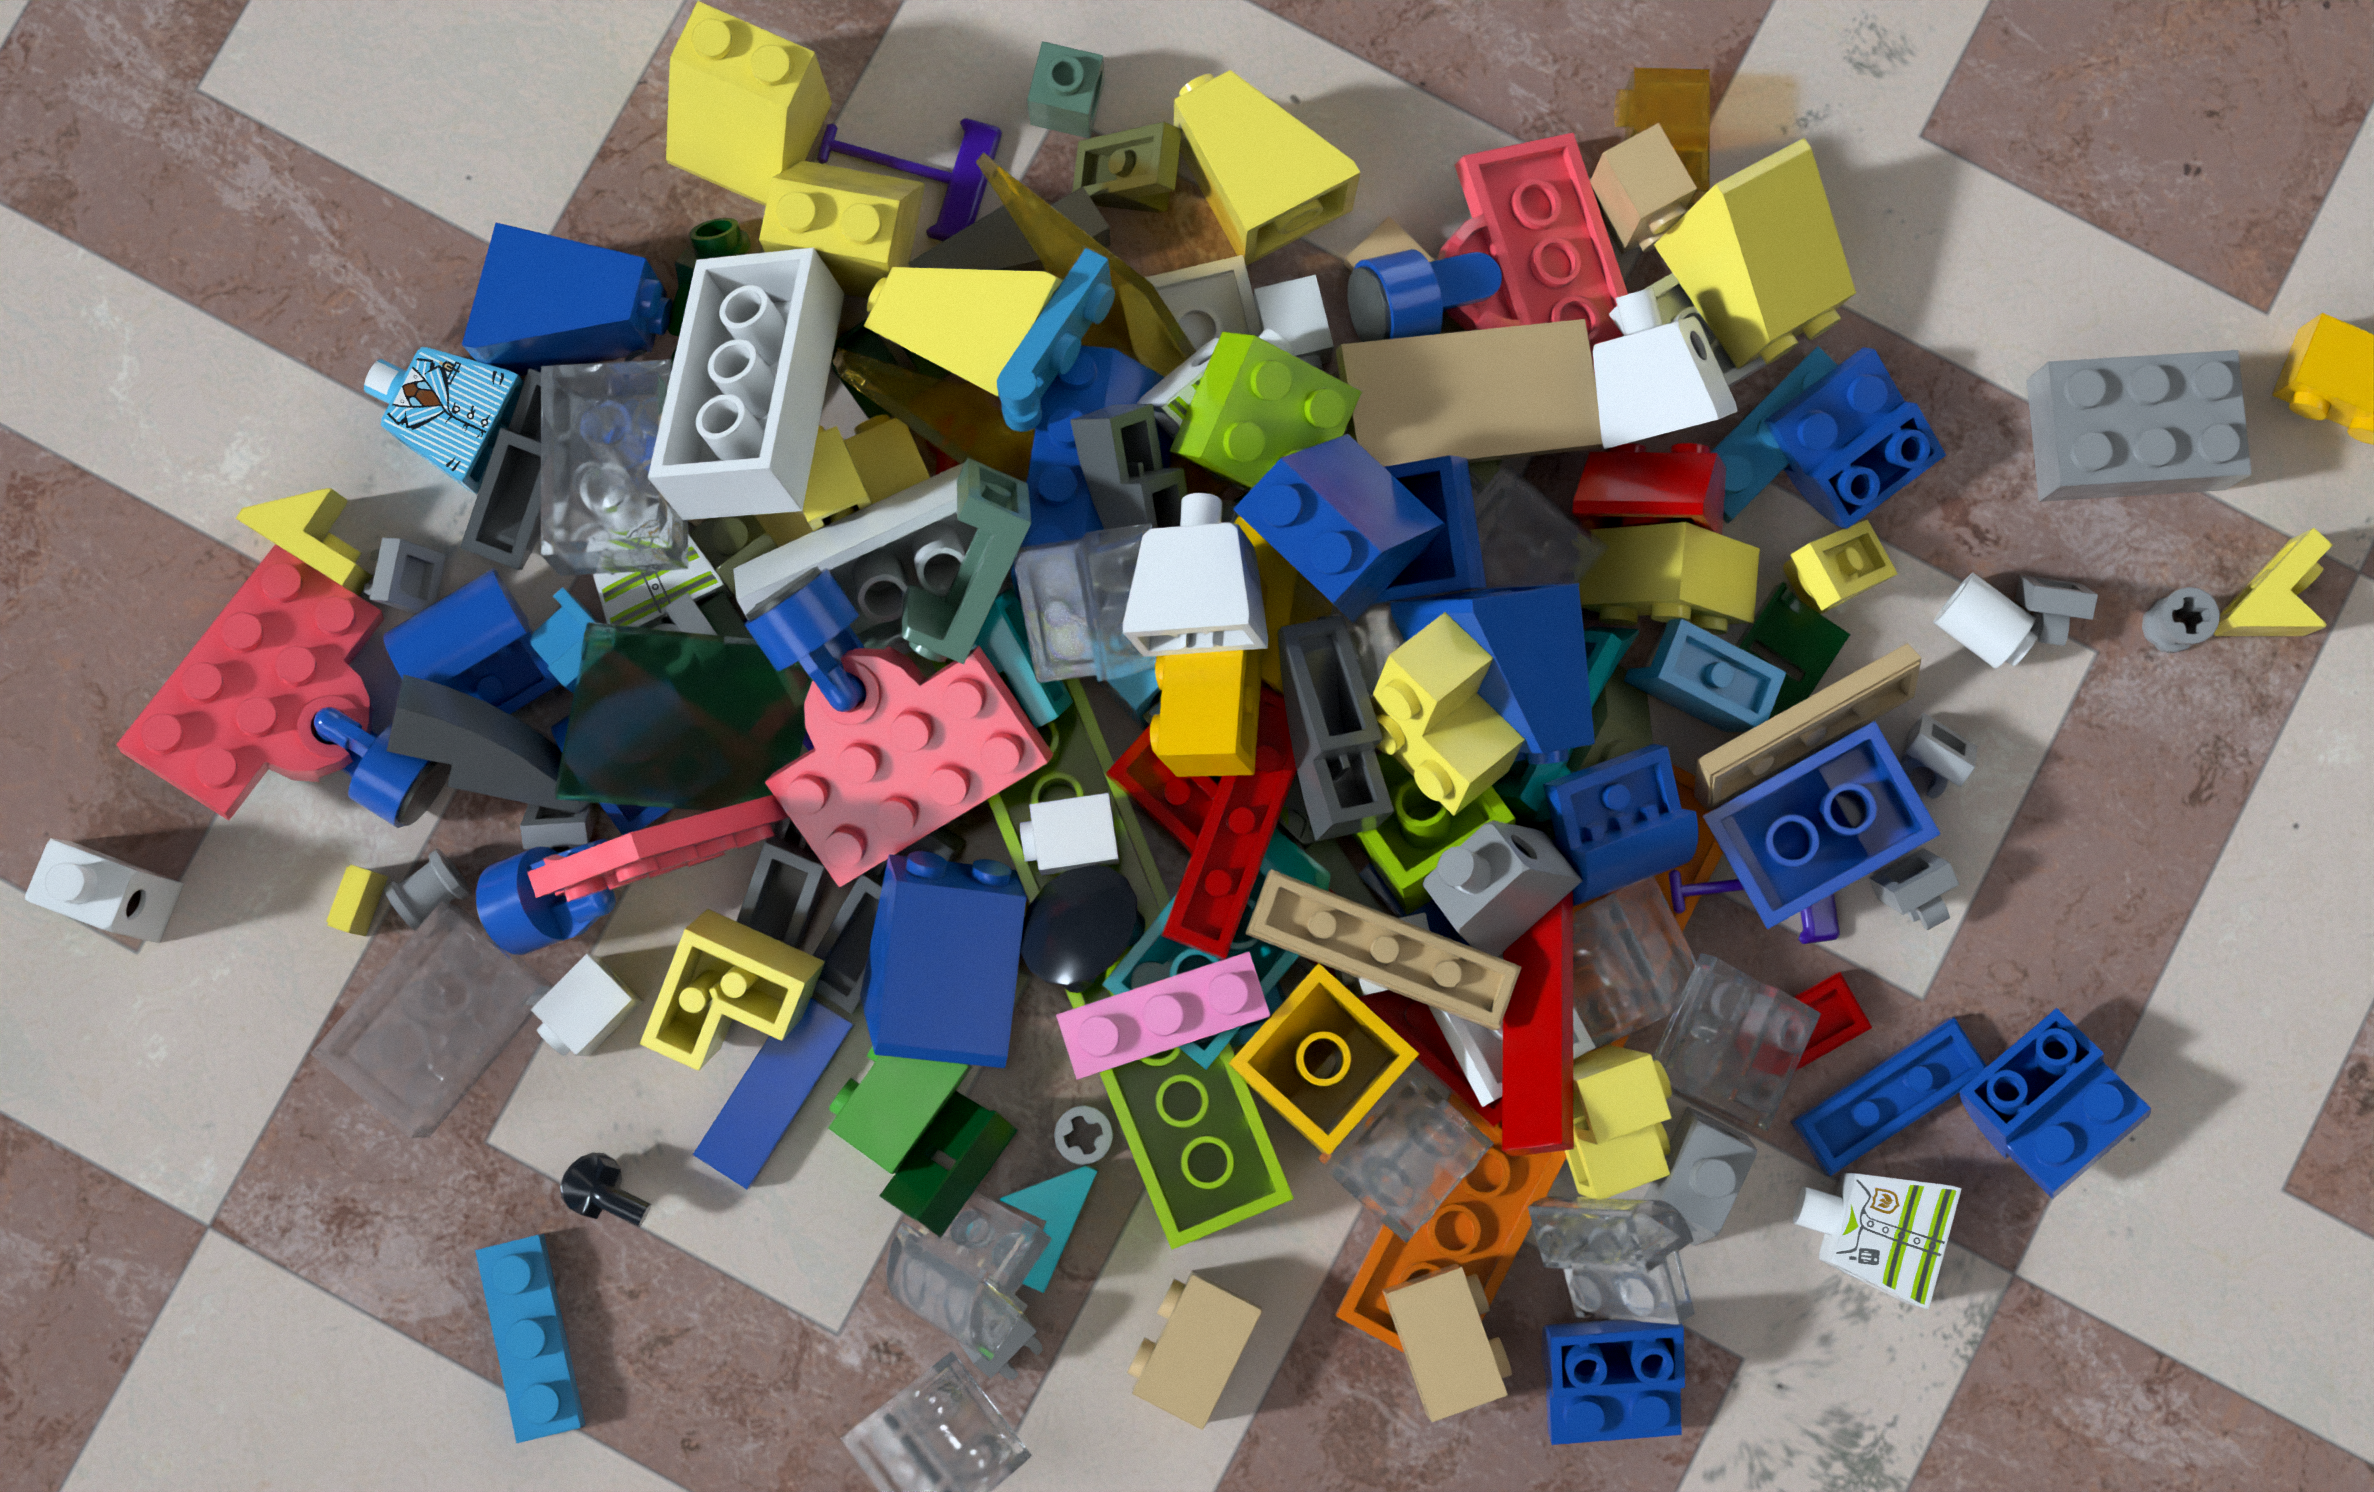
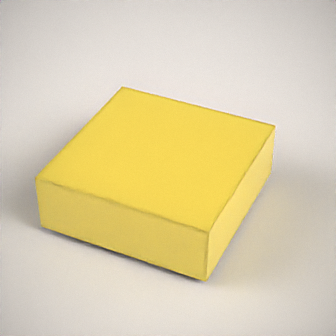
M352 864L346 867L326 920L328 922L327 926L347 933L366 936L388 876Z

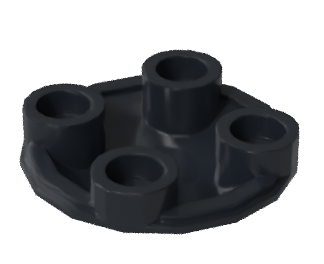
M1093 865L1067 870L1047 883L1030 903L1024 917L1020 951L1029 970L1045 982L1061 985L1069 992L1079 993L1090 988L1095 982L1096 977L1114 965L1124 950L1136 944L1144 934L1146 928L1145 918L1137 910V896L1128 879L1110 867Z

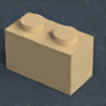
M1659 123L1603 152L1590 180L1605 227L1622 255L1639 245L1643 252L1655 249L1654 244L1686 214L1685 209L1697 189Z
M1453 1264L1382 1290L1426 1416L1431 1422L1508 1395L1502 1378L1511 1376L1512 1370L1500 1338L1496 1337L1488 1340L1479 1315L1489 1312L1490 1309L1477 1274L1466 1277L1463 1268L1458 1264Z
M1191 1271L1186 1283L1174 1278L1156 1313L1167 1319L1156 1342L1144 1337L1127 1371L1128 1374L1137 1378L1132 1394L1203 1430L1263 1311L1261 1306Z

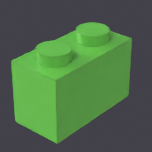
M872 1046L867 1057L875 1063L860 1084L850 1078L837 1094L828 1109L837 1116L828 1129L890 1174H894L972 1069V1066L968 1064L875 1055Z

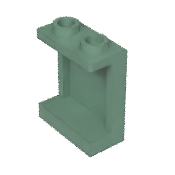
M967 458L957 479V520L978 529L948 593L943 597H939L916 586L909 585L903 596L902 637L909 641V646L916 653L937 662H944L947 658H950L959 663H965L1031 525L1028 484L970 458Z

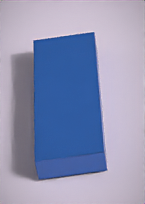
M811 997L803 1018L782 1041L769 1035L693 1155L746 1190L750 1189L855 1025Z
M1950 1017L1790 1122L1825 1176H1832L1959 1093V1090L1982 1072L1987 1065L1955 1017Z

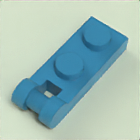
M1084 249L1000 372L997 379L998 395L1002 402L1004 421L1012 430L1019 432L1029 431L1040 423L1042 418L1040 399L1058 373L1065 374L1071 369L1080 352L1081 339L1092 322L1099 324L1107 316L1115 297V290L1111 284L1108 258L1090 249Z

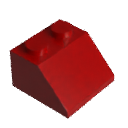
M1626 443L1608 448V452H1589L1573 499L1572 511L1574 516L1587 530L1687 522L1722 535L1726 466L1718 453H1710V447L1694 443H1681L1672 445L1671 453L1646 452L1647 448L1644 445Z

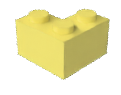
M888 415L870 418L854 428L856 435L845 440L837 426L825 431L824 427L819 425L803 505V513L813 531L930 478L903 415L891 420Z
M1687 522L1581 530L1576 583H1579L1581 607L1600 613L1599 622L1609 625L1633 626L1637 625L1638 616L1651 615V619L1668 623L1671 619L1682 618L1713 635L1727 634L1728 625L1754 623L1760 548Z
M1444 612L1388 656L1370 701L1383 738L1376 747L1383 753L1392 755L1414 776L1418 787L1427 797L1434 801H1439L1455 816L1509 772L1525 739L1477 693L1493 657Z
M707 909L684 929L640 1045L700 1071L721 1049L733 1019L782 1041L803 1018L825 961Z
M1608 1045L1573 1060L1574 1149L1565 1150V1154L1578 1194L1600 1201L1670 1175L1665 1156L1670 1154V1143L1661 1122L1672 1118L1666 1099L1671 1098L1672 1090L1664 1067L1658 1060L1653 1061L1651 1054Z

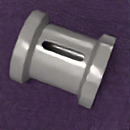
M2186 587L2174 591L2168 597L2155 601L2152 607L2143 615L2142 629L2147 641L2154 644L2159 651L2176 653L2186 650L2190 645L2204 642L2211 637L2219 625L2220 613L2217 603L2210 594L2199 588ZM2173 612H2175L2177 618L2187 619L2188 629H2186L2184 623L2173 621Z
M437 848L429 853V862L400 883L391 881L384 886L385 894L397 913L418 933L427 927L426 919L455 898L465 900L472 895V891L462 874L452 861Z
M1084 1105L1073 1107L1062 1114L1056 1123L1054 1138L1056 1147L1063 1157L1072 1163L1085 1165L1095 1163L1107 1154L1114 1138L1112 1123L1104 1112ZM1078 1116H1083L1087 1124L1099 1123L1102 1127L1103 1135L1094 1139L1096 1150L1092 1153L1086 1154L1081 1145L1070 1147L1067 1142L1066 1135L1075 1130L1073 1120Z

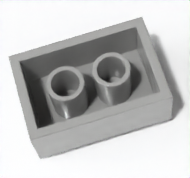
M2238 350L2048 361L2027 379L2039 502L2222 491L2252 475Z

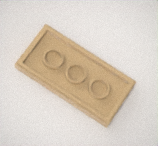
M1585 319L1341 344L1335 350L1340 380L1362 391L1348 422L1349 435L1383 467L1448 455L1467 458L1468 463L1597 449L1603 446L1596 381Z

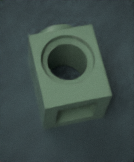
M1042 41L1027 98L1030 125L1091 138L1105 82L1103 55Z

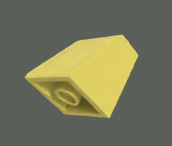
M697 1L670 56L666 160L668 164L766 206L772 177L802 160L805 161L832 105L815 52Z
M1229 70L1216 78L1212 74H1204L1191 80L1179 91L1180 96L1174 99V126L1182 129L1179 151L1237 256L1243 255L1246 266L1353 211L1360 171L1355 162L1233 71Z
M1805 138L1716 183L1654 244L1737 369L1760 356L1766 365L1774 362L1799 344L1795 337L1803 332L1809 341L1823 334L1841 320L1836 310L1856 294L1812 148Z
M802 160L772 177L759 241L765 252L814 247L845 295L868 299L876 283L883 277L887 278L892 267L909 268L908 262H910L925 184L924 182Z
M892 267L888 277L881 278L870 293L867 302V311L870 314L864 327L999 397L997 379L1000 372L1063 280L1045 271Z

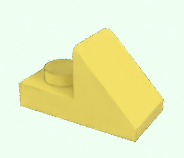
M332 488L320 489L244 507L235 518L358 596L364 590V585L373 576L355 564L361 556V552L333 534L328 533L347 504V499Z
M1868 519L1852 525L1848 529H1842L1810 542L1790 554L1792 559L1783 565V570L1798 598L1821 615L1898 574Z
M2315 528L2290 539L2220 613L2219 625L2214 635L2306 636L2325 628L2327 624L2296 595L2304 591L2322 573L2324 568L2317 561L2333 544Z

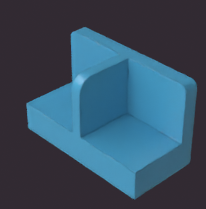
M562 587L553 595L562 607L533 632L531 645L549 665L547 669L566 689L585 702H589L606 691L637 662L612 638L611 633L588 608Z
M1680 618L1668 621L1651 667L1628 669L1624 682L1721 731L1747 732L1769 719L1786 672Z

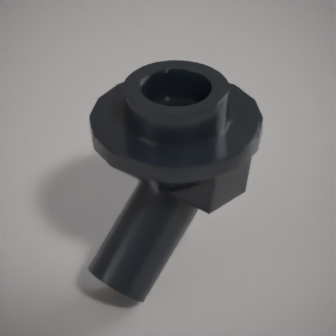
M592 1152L581 1156L569 1166L563 1175L560 1185L561 1198L569 1209L582 1216L597 1219L602 1210H605L640 1227L651 1208L650 1203L620 1189L622 1182L621 1168L615 1159L605 1153Z

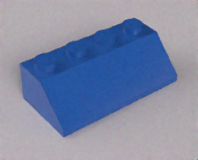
M1081 345L1078 357L1071 369L1065 374L1058 373L1040 400L1042 418L1035 429L1026 482L1029 491L1031 525L1014 558L1011 571L1015 595L1023 609L1124 619L1132 581L1112 547L1093 504L1079 461L1070 420L1111 405L1137 404L1144 394L1165 377L1114 348ZM1156 423L1163 468H1170L1172 452L1169 450L1174 440Z

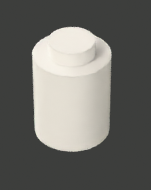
M1974 572L1958 586L1933 621L1934 624L1995 669L2005 661L2012 666L2018 664L2038 638L2036 634L2030 631L2036 618Z

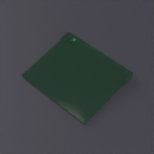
M587 623L555 788L556 799L713 811L773 795L765 781L774 772L800 757L806 732L804 702L813 679L807 674L799 661L777 672L754 639Z

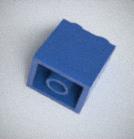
M496 222L462 346L477 362L506 369L519 376L527 375L529 368L551 371L627 357L631 352L638 349L652 352L656 334L663 336L667 331L670 322L672 300L666 298L667 291L644 257Z
M1349 434L1280 458L1233 508L1263 539L1353 623L1446 526Z
M1579 583L1492 587L1390 602L1391 615L1405 642L1446 612L1493 657L1477 693L1525 739L1514 761L1526 759V753H1528L1529 764L1563 762L1569 760L1568 749L1595 744Z
M925 851L911 852L908 857L889 854L860 992L875 1055L1005 1068L1008 1058L1026 905V894L1016 870L1010 869L1004 863L989 859L975 860L973 864L948 862L940 855Z

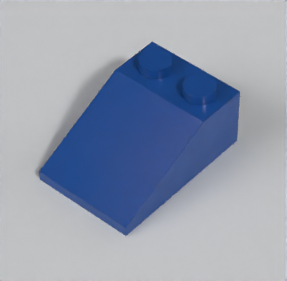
M1875 721L1702 816L1767 929L1941 834Z

